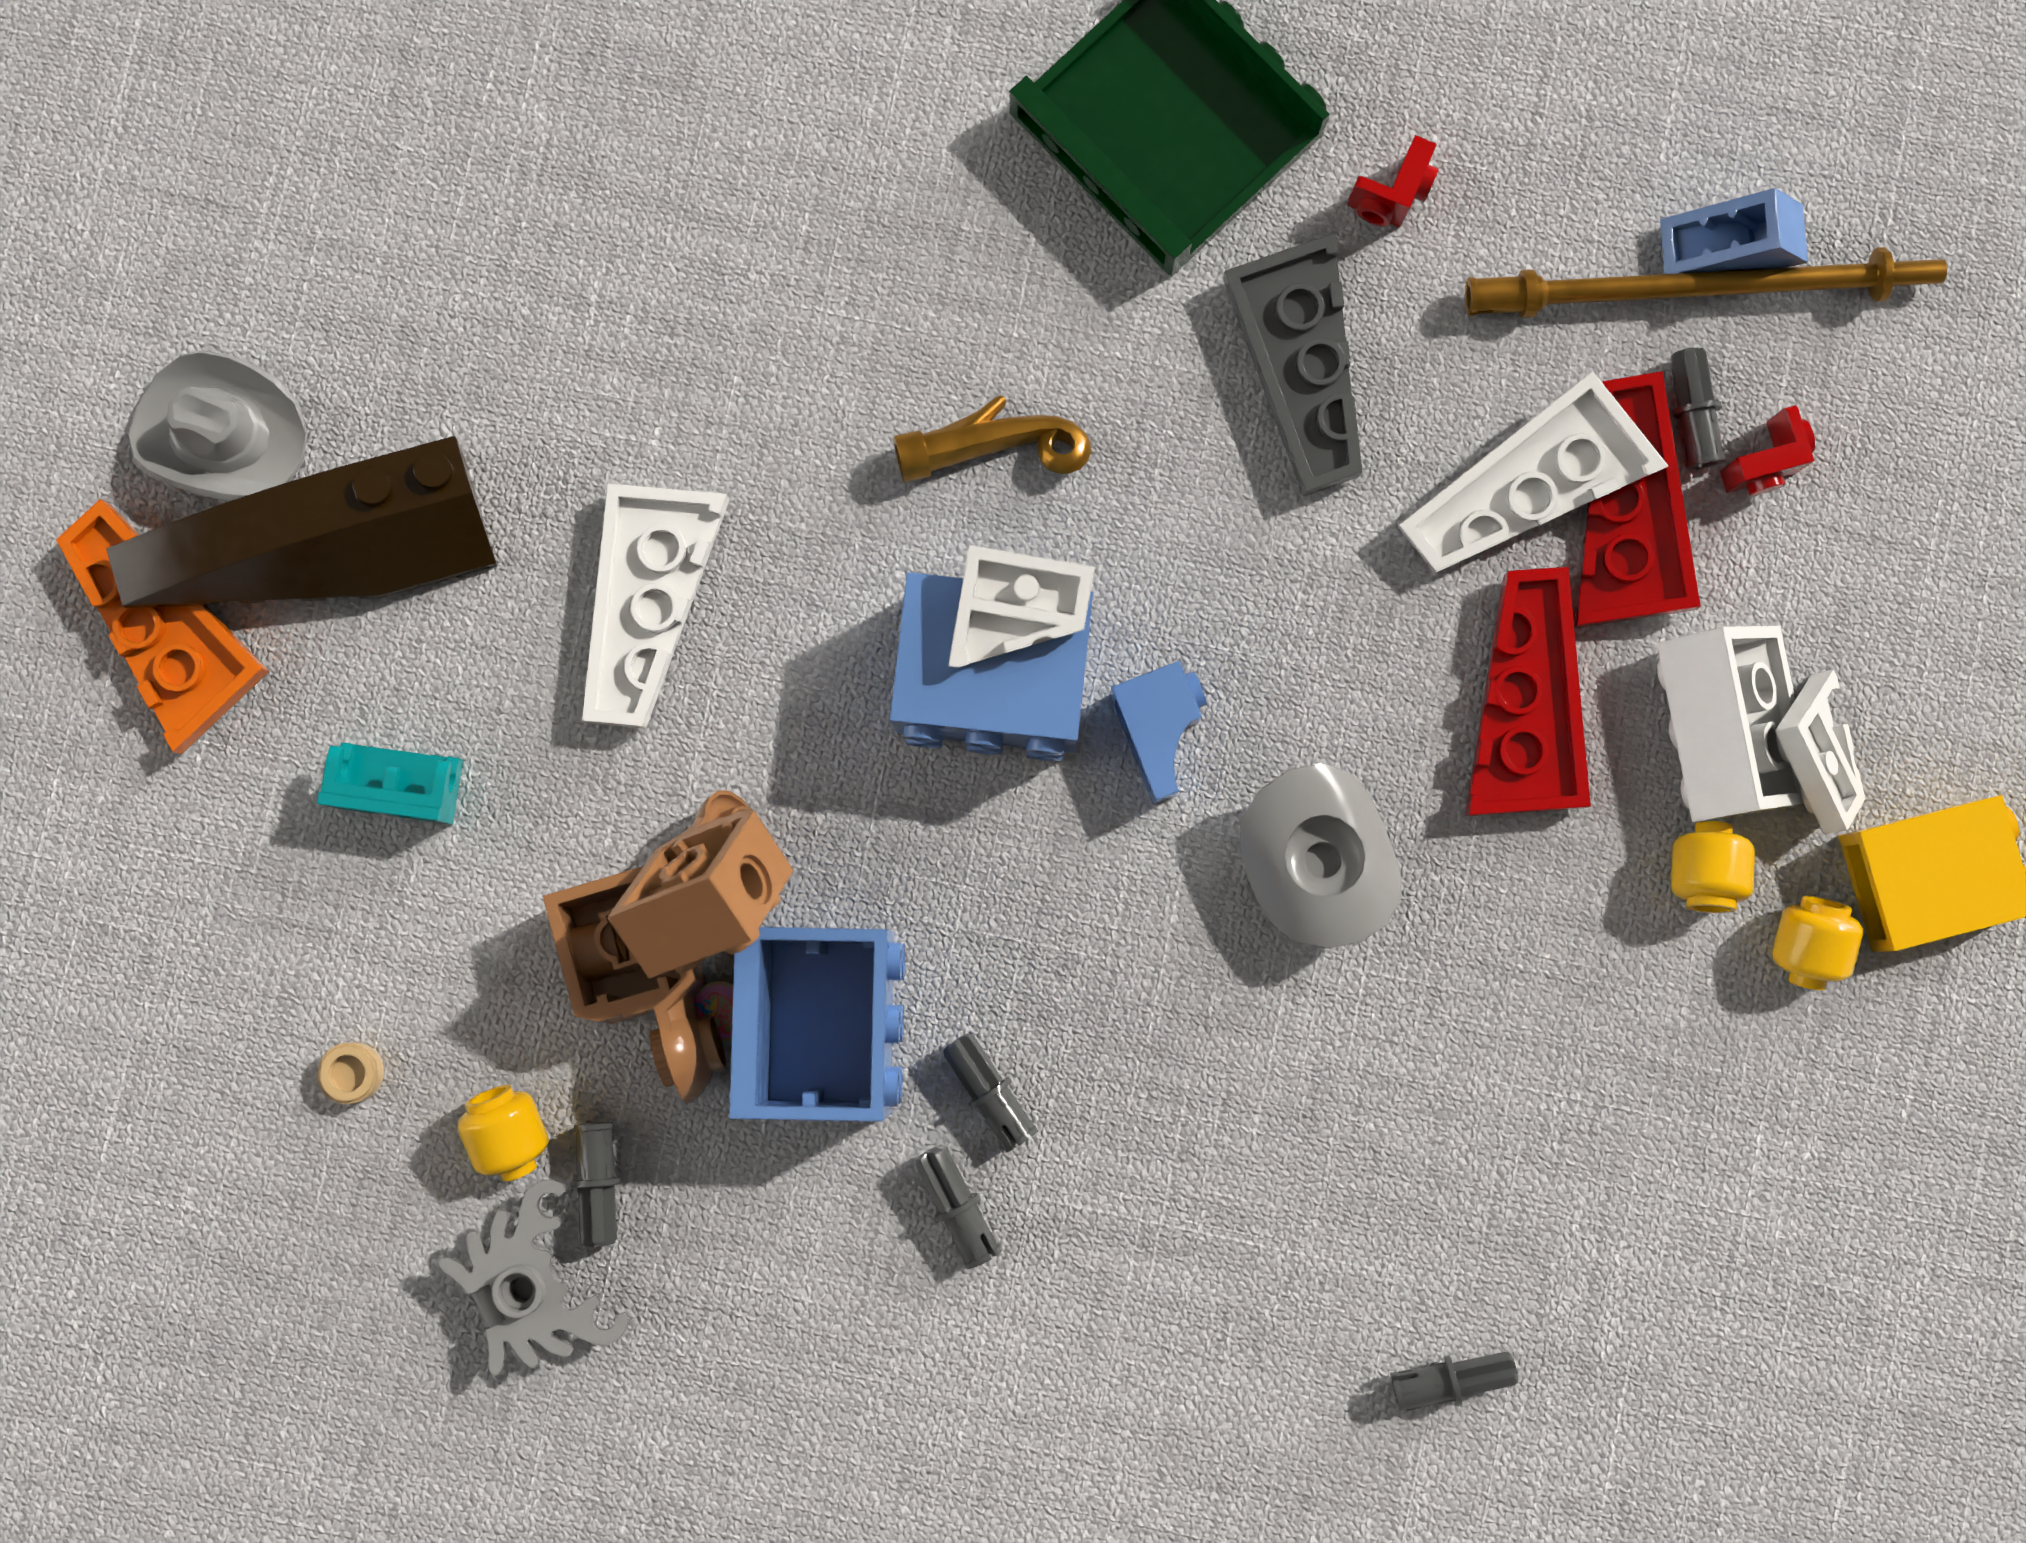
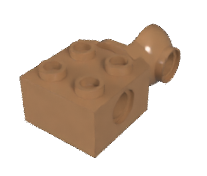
M718 790L700 806L691 827L653 852L607 919L648 978L674 969L677 973H684L698 966L706 957L722 951H726L729 955L736 954L753 944L760 935L758 929L768 912L780 902L781 896L779 894L794 870L756 812L751 810L746 802L733 792Z
M643 866L544 895L543 900L574 1016L596 1022L614 1024L655 1012L659 1029L650 1031L649 1037L659 1077L665 1087L675 1085L681 1099L686 1104L695 1100L705 1090L713 1073L726 1068L725 1051L716 1022L711 1015L699 1018L693 999L698 991L707 984L702 965L700 963L695 968L684 973H677L674 969L648 978L607 919Z

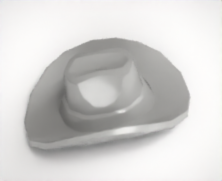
M201 350L180 355L154 376L137 404L128 435L133 463L146 475L197 495L222 501H232L290 482L303 465L308 432L298 400L277 378L258 366L234 356Z
M1323 763L1289 769L1257 792L1241 820L1240 851L1247 878L1260 906L1272 923L1295 942L1324 948H1334L1363 942L1387 925L1402 898L1400 869L1384 823L1370 794L1356 776Z

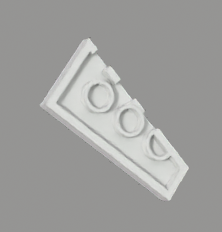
M1592 371L1400 523L1398 527L1434 572H1438L1634 481L1668 467V464Z
M619 484L607 485L582 715L583 722L646 729L730 498L727 494Z

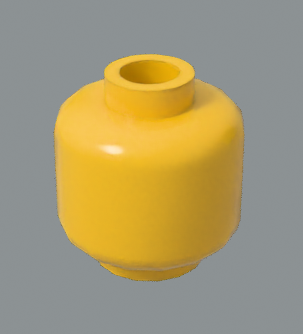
M1720 821L1695 823V832L1679 836L1672 845V892L1678 898L1685 900L1686 908L1691 911L1704 913L1735 912L1737 910V903L1747 900L1753 894L1754 845L1747 838L1733 834V825Z
M1802 896L1800 904L1790 905L1783 909L1774 940L1772 957L1778 966L1790 972L1788 978L1790 983L1807 989L1823 991L1826 990L1827 982H1839L1852 976L1863 936V928L1860 922L1851 916L1852 908L1850 906L1821 897Z
M506 1084L483 1091L465 1103L467 1111L458 1121V1132L473 1169L477 1173L486 1176L500 1174L502 1181L507 1182L521 1178L536 1169L535 1158L546 1149L549 1139L533 1097L529 1093L513 1091L511 1085Z

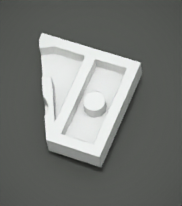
M969 545L948 666H965L1084 630L1095 567Z

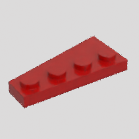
M1663 371L1601 381L1668 464V467L1588 502L1576 628L1698 610L1701 605Z
M1569 567L1508 571L1503 575L1465 817L1591 807Z

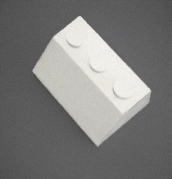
M1720 627L1657 643L1660 658L1657 664V674L1661 686L1667 693L1671 714L1669 735L1674 747L1678 750L1683 774L1681 795L1685 805L1690 809L1692 822L1804 804L1798 778L1790 762H1786L1781 757L1776 742L1775 730L1795 701L1781 627Z

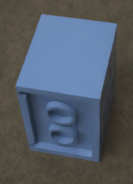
M907 572L890 721L896 733L902 734L903 738L907 739L906 744L916 747L940 749L943 745V739L965 741V745H967L966 751L989 755H1002L1003 745L1024 747L1027 751V758L1044 761H1062L1064 752L1075 753L1078 741L1093 592H1090L1084 630L965 666L952 667L948 665L963 578Z
M759 927L760 935L757 940L743 951L734 954L730 1119L884 1121L891 1114V1107H898V1103H902L903 1068L902 1066H892V1043L903 1042L904 1005H893L894 980H904L905 944L895 943V932L888 929Z

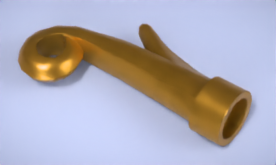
M1000 395L975 413L943 428L923 434L921 430L893 436L896 457L904 483L931 477V472L1035 442H1038L1039 458L1049 471L1058 474H1070L1080 470L1088 462L1091 455V442L1086 432L1075 422L1058 416L1032 415L993 420L1006 406V398ZM1059 440L1070 445L1072 451L1062 455L1055 453L1052 447Z

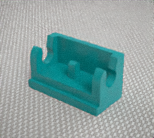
M341 742L340 746L331 745L326 757L321 792H318L317 804L335 809L453 825L463 760L454 757L435 756Z

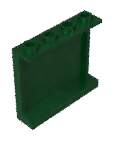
M1123 0L1035 82L1026 75L1009 91L1010 114L1170 277L1176 274L1322 137L1330 115L1326 111L1325 101L1318 91L1307 83L1300 85L1285 70V63L1277 50L1267 42L1262 41L1259 44L1244 29V22L1236 9L1224 0H1221L1219 3L1216 0Z

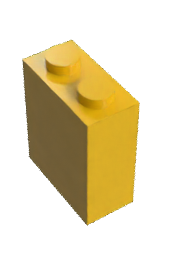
M2002 795L1977 799L1838 835L1872 952L1898 951L2026 917V866L2022 863L2016 843L2019 837V826L2013 811L2005 806Z

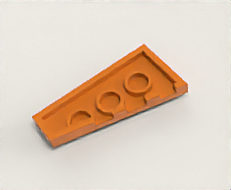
M99 499L61 534L56 541L91 605L98 609L111 632L108 636L118 654L125 658L139 683L136 687L147 707L154 710L165 730L163 736L172 752L182 755L270 671L207 605L125 608L122 606L106 548L129 540L139 534L110 503Z

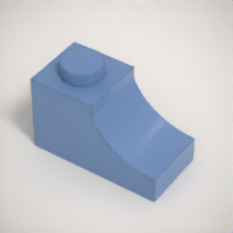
M1777 188L1660 219L1664 274L1787 268L1808 263L1803 204Z
M1180 660L1112 686L1109 694L1153 805L1173 798L1179 793L1174 770L1176 747L1181 734L1186 728L1198 724L1201 720L1202 715L1199 708L1207 705L1203 688L1196 673L1193 671L1185 674Z

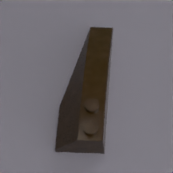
M456 436L340 466L280 484L206 509L106 548L121 603L125 608L206 605L208 602L238 601L240 604L266 603V600L285 599L327 600L326 598L337 597L377 599L497 566L465 455Z

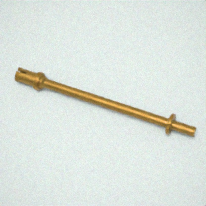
M1877 247L1872 251L1868 263L1547 281L1542 276L1537 275L1534 269L1521 270L1519 276L1468 277L1465 284V308L1468 316L1519 312L1521 318H1533L1536 316L1537 311H1541L1545 305L1865 287H1868L1869 295L1875 302H1884L1889 298L1893 286L1944 283L1947 277V264L1944 259L1894 262L1892 253L1886 247Z

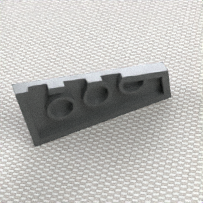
M1336 232L1225 270L1223 274L1224 284L1303 497L1359 478L1362 474L1355 399L1352 396L1349 366L1351 365L1349 344L1346 341L1343 317V289L1338 271L1337 255L1339 252Z

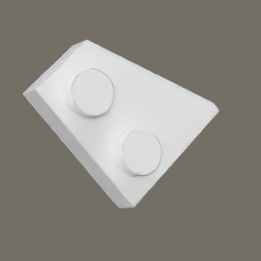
M1834 670L1810 676L1775 730L1779 753L1786 762H1790L1801 785L1803 803L1810 813L1815 814L1824 835L1848 830L1865 800L1859 770L1854 761L1853 743L1849 726L1844 724L1834 727L1827 697L1832 690L1840 688Z

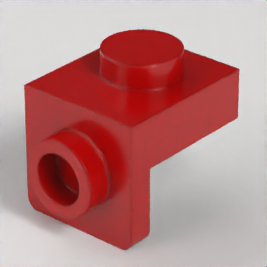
M1415 135L1392 188L1364 176H1358L1347 205L1357 210V215L1368 223L1377 226L1392 224L1400 228L1413 200L1417 199L1425 202L1439 170V168L1429 165L1437 144Z
M1796 405L1783 408L1767 420V428L1773 448L1738 457L1720 470L1726 493L1747 488L1750 496H1757L1777 490L1786 485L1784 477L1795 475L1815 461L1812 454L1815 450L1813 430L1807 420L1801 419Z

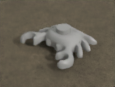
M540 1180L527 1189L521 1202L517 1228L512 1237L509 1238L506 1235L510 1217L508 1211L500 1210L495 1214L490 1229L489 1253H487L481 1235L477 1231L468 1232L466 1237L467 1250L473 1265V1271L463 1263L452 1258H440L438 1265L441 1270L452 1277L468 1295L472 1294L488 1327L485 1332L489 1351L488 1368L491 1375L497 1376L504 1366L506 1341L510 1343L517 1356L528 1367L534 1369L539 1365V1356L530 1340L536 1341L550 1353L567 1357L572 1355L574 1348L571 1343L554 1335V1331L558 1329L567 1331L591 1344L605 1346L617 1341L628 1328L630 1317L626 1312L616 1316V1321L611 1328L605 1329L597 1326L593 1318L594 1311L601 1304L600 1297L597 1295L588 1298L575 1309H567L564 1304V1297L569 1290L568 1285L561 1283L551 1262V1251L540 1250L535 1245L534 1239L537 1235L562 1226L563 1220L559 1216H546L542 1213L539 1206L543 1195L552 1193L561 1196L567 1191L565 1183L559 1180Z

